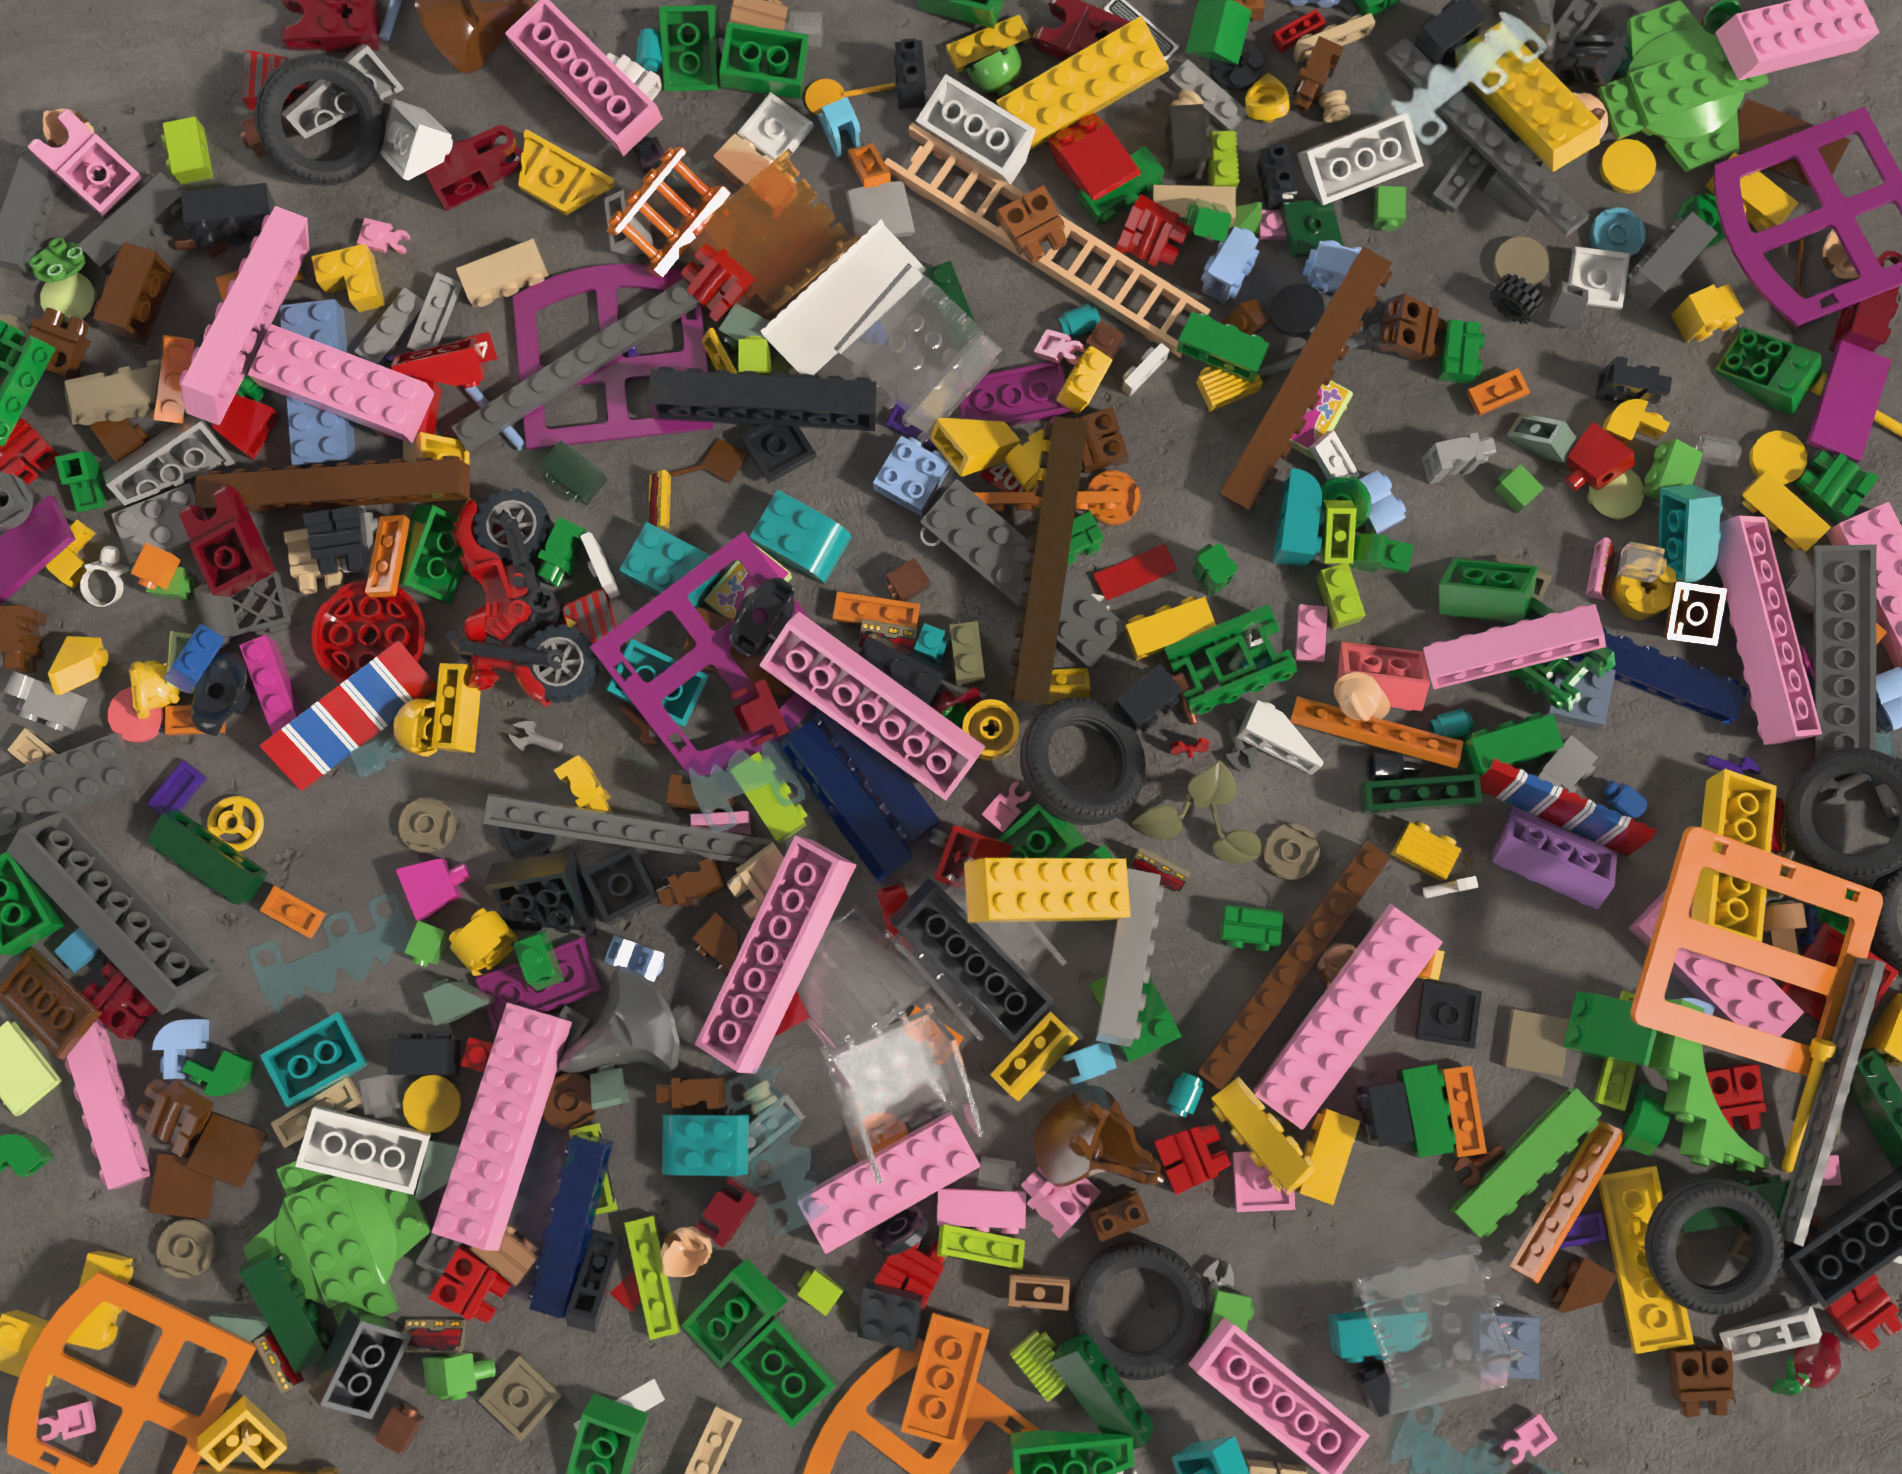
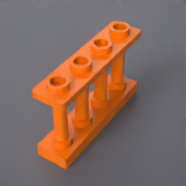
M683 147L666 150L660 158L662 163L656 170L653 168L644 177L643 181L645 184L639 191L637 189L634 190L626 199L627 205L622 212L617 211L608 221L610 226L606 232L609 235H618L622 232L650 258V265L646 270L654 277H663L731 194L724 186L707 187L680 160L686 153ZM672 168L701 195L700 199L702 201L696 208H691L663 181ZM655 189L684 216L683 220L685 222L679 229H674L645 202ZM638 210L667 237L666 241L668 243L662 250H657L628 223Z

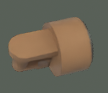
M1800 901L1767 903L1765 906L1763 932H1771L1774 947L1798 955L1795 929L1807 928L1803 903H1800Z

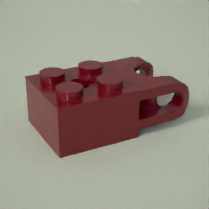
M281 0L290 12L303 14L302 19L297 24L285 26L282 29L281 43L289 50L350 52L360 43L368 45L372 51L380 50V0Z
M1050 0L1049 11L1063 22V26L1057 29L1040 27L1034 32L1031 42L1036 50L1058 60L1065 61L1131 21L1081 0Z
M498 125L466 140L454 142L450 153L445 155L444 161L425 171L445 210L448 211L494 189V182L518 172L522 168V151L516 146L513 132L504 125ZM499 136L507 137L506 143L498 146L495 145V141ZM510 154L516 156L512 163L503 161V158Z
M1885 251L1877 257V260L1882 267H1884L1886 260H1890L1895 265L1902 262V255L1895 251ZM1899 287L1841 309L1829 351L1834 352L1837 342L1841 340L1874 352L1881 344H1885L1891 333V328H1888L1890 319L1895 316L1898 309L1896 299Z
M225 484L214 493L217 509L211 519L201 507L195 505L183 507L179 511V516L192 543L190 548L212 595L231 597L277 571L242 496L235 487Z

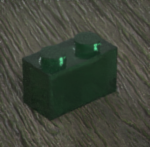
M559 440L539 465L545 473L542 477L554 487L559 484L565 488L564 494L575 503H578L580 500L588 505L608 480L604 472L561 440Z

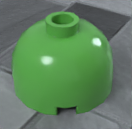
M1015 45L1007 47L1008 49L1003 52L998 51L975 63L974 67L966 69L972 82L980 91L988 94L998 92L999 96L1014 89L1012 84L1019 79L1022 69L1021 59Z

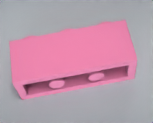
M942 1188L938 1190L937 1225L970 1226L972 1230L986 1233L989 1232L990 1227L1001 1228V1233L1018 1234L1019 1228L1025 1229L1026 1191Z

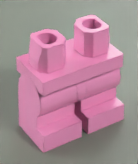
M1038 1166L1037 1170L1047 1179L1043 1170ZM1035 1172L1021 1185L1032 1197L1027 1202V1205L1032 1209L1036 1208L1038 1214L1054 1226L1051 1231L1059 1239L1101 1193L1087 1178L1068 1186L1055 1187L1049 1181L1045 1182Z

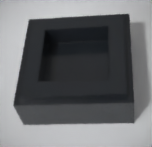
M657 136L632 148L644 174L653 168L657 169L662 163L660 158L664 154V150Z

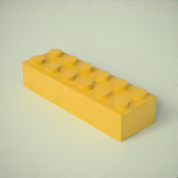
M1141 15L997 100L1000 108L1035 129L1029 149L1031 151L1048 141L1049 138L1056 135L1060 130L1072 126L1085 116L1102 110L1169 71V68Z
M1502 22L1455 49L1456 72L1552 172L1600 144L1601 121Z
M1727 769L1722 770L1706 780L1701 828L1770 853L1777 786ZM1714 841L1712 851L1720 854L1723 844ZM1703 867L1693 896L1691 919L1762 942L1767 889Z
M984 858L964 862L968 923L1097 921L1131 917L1126 859Z

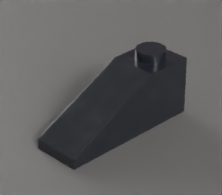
M593 1231L566 1312L567 1326L596 1333L622 1238Z

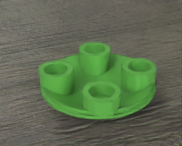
M55 238L49 242V247L29 260V265L37 279L44 282H58L75 275L84 266L87 256L86 252L78 244L65 242L63 238Z

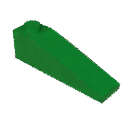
M1043 1430L1010 1433L1013 1474H1117L1134 1466L1132 1435Z

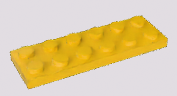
M1657 1166L1603 1174L1598 1181V1187L1633 1353L1639 1354L1694 1344L1687 1309L1675 1303L1659 1288L1650 1273L1646 1261L1644 1242L1647 1224L1654 1209L1663 1199Z

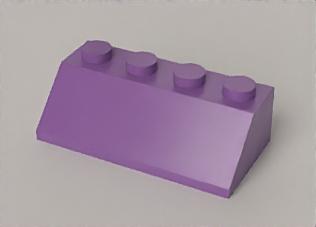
M1512 806L1496 841L1492 862L1505 870H1511L1524 876L1529 881L1549 887L1556 893L1569 896L1583 905L1599 909L1615 886L1617 852Z

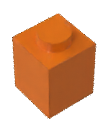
M145 543L131 574L140 579L138 584L154 591L157 586L167 590L181 560L167 551Z

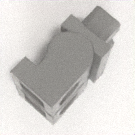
M1477 432L1469 434L1467 437L1435 443L1422 457L1428 484L1440 482L1446 474L1456 475L1461 470L1463 475L1469 474L1479 464L1486 463L1488 456L1496 453L1493 437L1479 439Z

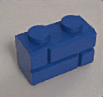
M199 624L164 679L182 691L190 693L225 641L223 636Z

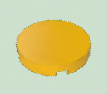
M1624 139L1616 141L1607 148L1600 160L1599 170L1603 181L1612 186L1613 190L1619 193L1631 194L1639 192L1650 183L1655 174L1656 161L1654 154L1645 144L1638 140Z
M1772 431L1764 434L1752 446L1749 452V464L1756 477L1764 470H1767L1783 485H1787L1803 474L1807 466V452L1804 444L1796 436L1786 431Z
M438 1075L423 1076L414 1081L405 1092L403 1100L404 1115L409 1124L418 1131L425 1133L445 1131L454 1125L460 1116L462 1109L461 1092L457 1085L447 1077Z

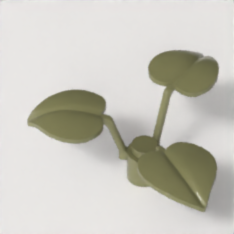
M1221 760L1198 773L1189 781V794L1186 795V801L1181 812L1177 814L1176 808L1171 805H1158L1141 812L1132 820L1133 827L1145 835L1155 839H1170L1182 831L1183 824L1180 819L1184 818L1191 802L1198 808L1210 806L1218 835L1221 838L1215 841L1212 846L1218 858L1229 863H1246L1261 855V841L1252 831L1235 829L1225 835L1222 830L1215 803L1223 805L1231 802L1236 797L1237 785L1233 775Z

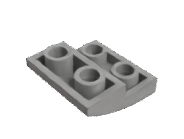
M903 181L888 182L877 187H859L847 191L846 195L857 242L873 226L877 225L880 220L895 237L912 236L915 232Z

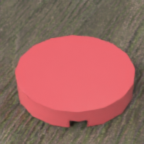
M129 687L120 691L112 699L108 708V722L114 733H121L123 739L133 743L146 742L155 738L160 733L159 731L162 726L165 725V707L149 710V718L139 719L137 711L133 708L132 688Z

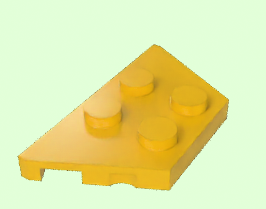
M527 129L524 131L525 143L524 153L521 156L522 171L519 176V187L522 191L566 216L614 188L617 184L614 178L533 132Z

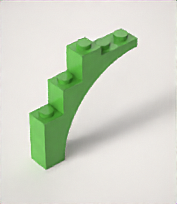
M1683 999L1666 1000L1667 1002L1702 1013L1705 1010ZM1657 1030L1648 1067L1660 1072V1077L1670 1080L1664 1111L1676 1115L1675 1120L1685 1123L1679 1154L1691 1158L1690 1163L1702 1167H1709V1163H1734L1737 1165V1170L1747 1173H1755V1169L1769 1170L1771 1158L1757 1152L1742 1140L1721 1113L1707 1078L1702 1044Z

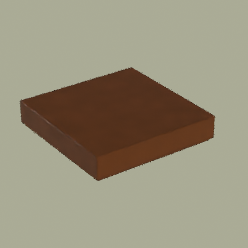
M212 1114L186 1168L195 1173L242 1189L268 1134Z
M159 1153L148 1213L210 1219L216 1180L188 1170L186 1165L190 1156L179 1157L178 1155Z

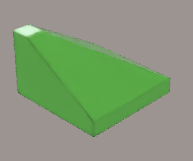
M1262 202L1237 206L1233 228L1235 226L1240 229L1245 228L1254 235H1259Z

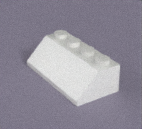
M946 74L916 119V122L922 129L1012 184L1026 162L1035 129Z
M393 99L386 121L385 138L380 154L403 179L410 180L442 163L445 155L450 153L453 141L451 134L425 109Z
M1408 113L1391 116L1297 153L1305 180L1322 205L1424 166Z
M315 1106L312 1108L295 1167L414 1194L431 1133Z

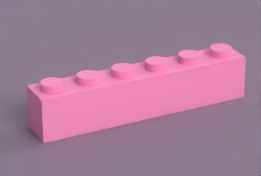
M1596 604L1590 606H1577L1573 610L1562 613H1549L1542 618L1531 621L1521 620L1515 625L1503 628L1493 627L1486 632L1475 635H1462L1458 639L1447 642H1434L1430 646L1423 647L1433 689H1438L1604 648L1606 644Z
M97 1019L65 1059V1066L69 1074L73 1076L76 1085L74 1086V1095L78 1102H81L84 1111L82 1120L86 1129L90 1130L93 1140L91 1142V1149L101 1165L100 1178L103 1184L107 1185L108 1190L148 1178L152 1176V1172L105 1024Z

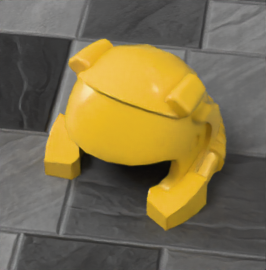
M136 661L131 664L129 674L133 708L137 711L138 718L141 720L150 717L149 710L162 708L170 703L175 704L180 700V690L166 685L164 677L167 674V662L163 665L158 661H146L144 663Z

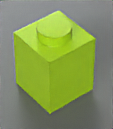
M816 1268L813 1273L807 1270L797 1286L802 1289L797 1295L826 1316L845 1288Z

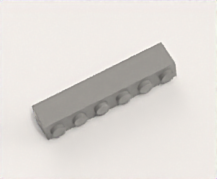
M1127 868L1131 917L1116 919L1096 1041L1130 1047L1134 1039H1139L1142 1022L1137 1021L1138 1011L1144 1010L1146 994L1141 993L1143 983L1148 984L1151 970L1150 966H1146L1147 956L1153 955L1155 939H1151L1152 929H1157L1160 912L1155 911L1156 902L1162 901L1164 885H1159L1161 877L1159 874Z

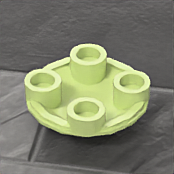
M76 273L62 281L46 282L40 294V304L44 312L49 307L65 314L62 324L69 323L71 316L83 320L91 311L98 295L91 282L84 275Z
M1629 469L1600 490H1595L1589 486L1587 500L1602 515L1615 520H1623L1633 515L1640 508L1644 499V494L1642 493L1644 486L1639 476Z

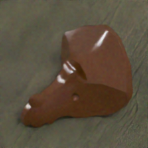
M414 0L419 19L434 45L450 63L466 74H472L479 70L488 55L499 45L505 32L535 5L534 0Z
M1086 1086L1061 1100L1041 1120L1035 1132L1033 1148L1036 1162L1043 1170L1048 1181L1055 1187L1068 1186L1100 1172H1114L1144 1185H1158L1165 1179L1161 1172V1164L1152 1157L1151 1152L1141 1148L1137 1143L1133 1127L1125 1118L1119 1103L1111 1093L1102 1087Z

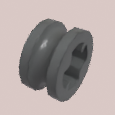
M932 828V836L930 838L927 837L926 841L939 849L945 850L950 835Z

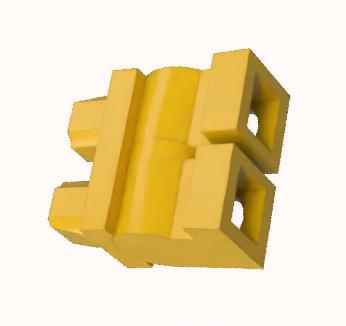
M580 755L554 769L561 781L567 785L570 784L572 793L579 798L576 800V803L580 808L613 813L606 801L611 798L610 794L602 787L588 762Z

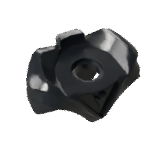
M779 577L765 580L754 592L748 594L742 600L737 610L734 624L729 631L730 642L740 655L758 657L766 654L787 622L792 618L795 606L793 599L795 588L786 580ZM756 609L765 610L768 614L767 622L762 625L754 623L752 612Z
M224 653L216 656L197 682L191 704L190 718L199 731L217 736L222 725L233 713L241 715L246 709L251 698V691L245 687L247 665L242 655L238 653ZM214 684H222L224 687L222 697L218 699L211 698Z

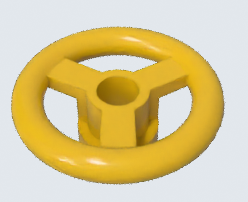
M231 796L222 799L212 808L207 819V830L218 838L225 833H240L247 839L237 844L226 842L239 852L253 846L260 838L264 828V818L259 806L251 799L243 796ZM233 805V811H225L220 815L218 826L216 827L219 813L227 806ZM244 806L250 809L254 815V831L245 826L242 818ZM233 819H236V826L234 828H231V821Z

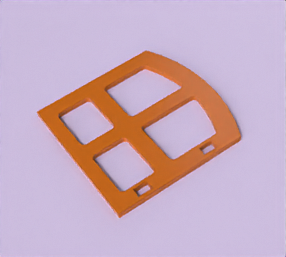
M99 1271L77 1289L58 1309L30 1351L12 1400L8 1423L7 1454L50 1474H119L144 1421L150 1420L186 1437L187 1445L172 1474H193L202 1457L198 1453L197 1437L223 1415L258 1345ZM102 1302L113 1304L162 1328V1336L137 1385H130L63 1352V1346L74 1331ZM185 1341H191L227 1359V1366L200 1416L187 1412L159 1397V1392ZM49 1375L61 1378L122 1408V1415L97 1464H90L37 1438L39 1410ZM44 1451L60 1458L57 1465L40 1458Z
M918 1336L914 1352L895 1347L875 1362L854 1382L837 1403L823 1425L811 1450L803 1474H830L837 1454L849 1431L857 1432L910 1474H950L951 1469L986 1421L993 1422L1009 1435L1010 1433H1015L1004 1425L1009 1416L1024 1426L1020 1432L1041 1429L976 1381L958 1448L941 1443L930 1458L919 1453L871 1416L866 1410V1407L885 1388L910 1369L918 1366L925 1342ZM1012 1467L1007 1474H1013Z

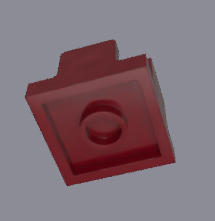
M765 679L754 681L728 694L730 700L749 693L751 696L749 700L732 708L742 732H756L764 727L767 730L766 734L750 741L752 747H756L789 732Z
M729 1176L726 1183L743 1194L742 1199L727 1188H724L716 1193L703 1213V1217L719 1227L720 1232L702 1220L696 1225L698 1230L713 1239V1242L721 1248L729 1244L761 1196L759 1192L749 1188L733 1176Z

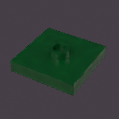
M1319 200L1286 202L1280 206L1292 258L1309 256L1311 249L1316 250L1320 241L1332 240L1344 246L1333 202L1322 205Z

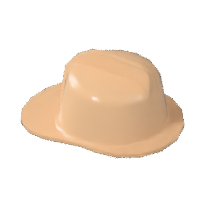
M1352 672L1343 675L1335 683L1334 694L1336 700L1340 705L1341 711L1347 717L1353 720L1369 721L1371 716L1382 719L1388 714L1390 702L1373 677L1361 672Z

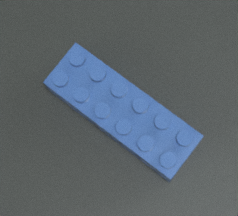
M335 299L280 305L281 328L347 353L344 310ZM287 396L292 466H299L302 469L311 468L312 464L336 467L337 463L340 462L357 465L353 421Z

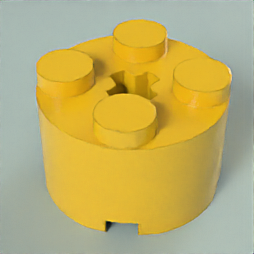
M1044 429L1027 437L1030 441L1023 446L1019 443L1008 453L1004 460L1009 470L1026 492L1035 490L1037 479L1042 480L1043 468H1039L1041 451H1046L1047 440H1043Z
M1638 559L1624 568L1614 578L1611 585V598L1613 602L1615 601L1622 615L1634 620L1651 618L1669 607L1673 582H1677L1675 570L1656 559Z
M989 699L980 701L968 711L963 721L962 730L985 746L978 758L993 761L1001 759L1012 752L1018 741L1020 724L1017 715L1007 704L999 700ZM990 724L993 725L995 730H999L994 732V736H988V732L983 731Z
M484 908L473 914L469 924L464 928L456 929L448 938L451 942V950L473 976L481 975L479 970L484 967L491 970L500 964L513 951L511 943L519 940L518 936L496 911L487 912Z

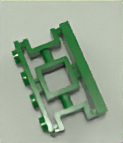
M0 320V378L5 370L9 371L0 388V446H4L55 352L53 346L31 335H28L24 345L20 346L19 343L25 332Z
M1533 597L1531 610L1526 620L1539 619L1555 611ZM1608 647L1580 653L1585 658L1576 668L1567 662L1572 657L1568 656L1552 660L1546 667L1539 663L1507 671L1506 673L1514 678L1518 676L1532 692L1542 693L1553 707L1557 709L1563 708L1565 711L1570 712L1573 709V703H1577L1581 699L1580 691L1573 686L1588 671L1599 678L1604 675V671L1608 673L1616 665L1615 654ZM1558 671L1567 676L1560 683V688L1549 681Z
M1270 604L1164 647L1174 674L1188 669L1196 687L1183 693L1192 715L1196 713L1205 714L1211 711L1214 706L1223 702L1232 703L1239 699L1242 694L1250 691L1253 693L1261 691L1267 684L1276 680L1279 682L1291 678L1293 673L1297 672L1296 662L1290 650L1275 654L1268 638L1269 635L1279 632V626L1274 618ZM1258 631L1263 643L1248 649L1243 637ZM1240 648L1248 666L1222 676L1215 658ZM1206 653L1210 665L1195 671L1190 659ZM1268 653L1273 665L1257 671L1253 659ZM1215 675L1220 687L1204 693L1200 681Z

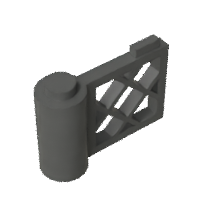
M276 569L277 572L255 583L253 587L249 586L246 588L249 590V593L242 604L233 600L232 596H213L208 584L194 589L202 625L223 636L225 639L220 648L230 646L231 641L237 637L270 630L271 634L288 630L287 625L292 624L278 569ZM274 578L276 588L270 597L257 590L262 581ZM254 594L267 600L260 613L246 607ZM277 595L279 596L280 602L274 600ZM273 603L282 608L284 618L272 621L264 617V615ZM234 605L239 607L237 612H235ZM244 610L256 616L251 626L240 629L238 619Z

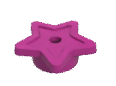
M1800 646L1806 674H1811L1814 680V663L1810 652L1806 650L1805 646Z

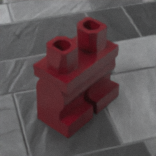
M109 962L101 971V974L109 981L107 985L102 988L97 983H92L88 985L82 994L102 1012L98 1019L119 1039L132 1040L148 1021L144 1016L152 1017L158 1009L113 962Z

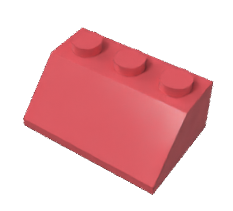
M1341 641L1337 681L1347 673H1365L1373 677L1390 702V707L1401 708L1406 711L1423 710L1430 685L1427 662L1423 651Z

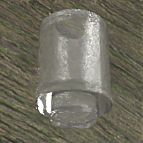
M1702 433L1696 445V449L1703 453L1702 462L1731 467L1734 462H1738L1741 456L1742 448L1738 446L1736 439Z

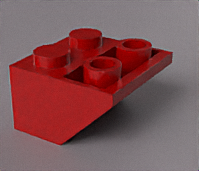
M954 825L934 879L966 891L964 862L984 858H1009L1013 846L967 827Z

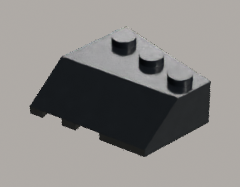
M572 850L491 864L484 888L498 914L511 929L541 931L543 927L558 928L559 933L582 930L585 931L586 935L596 936L593 897L581 874L580 866Z

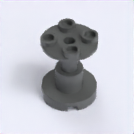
M0 472V529L6 532L22 524L28 518L31 510L47 495L38 490H31L29 485L18 476Z

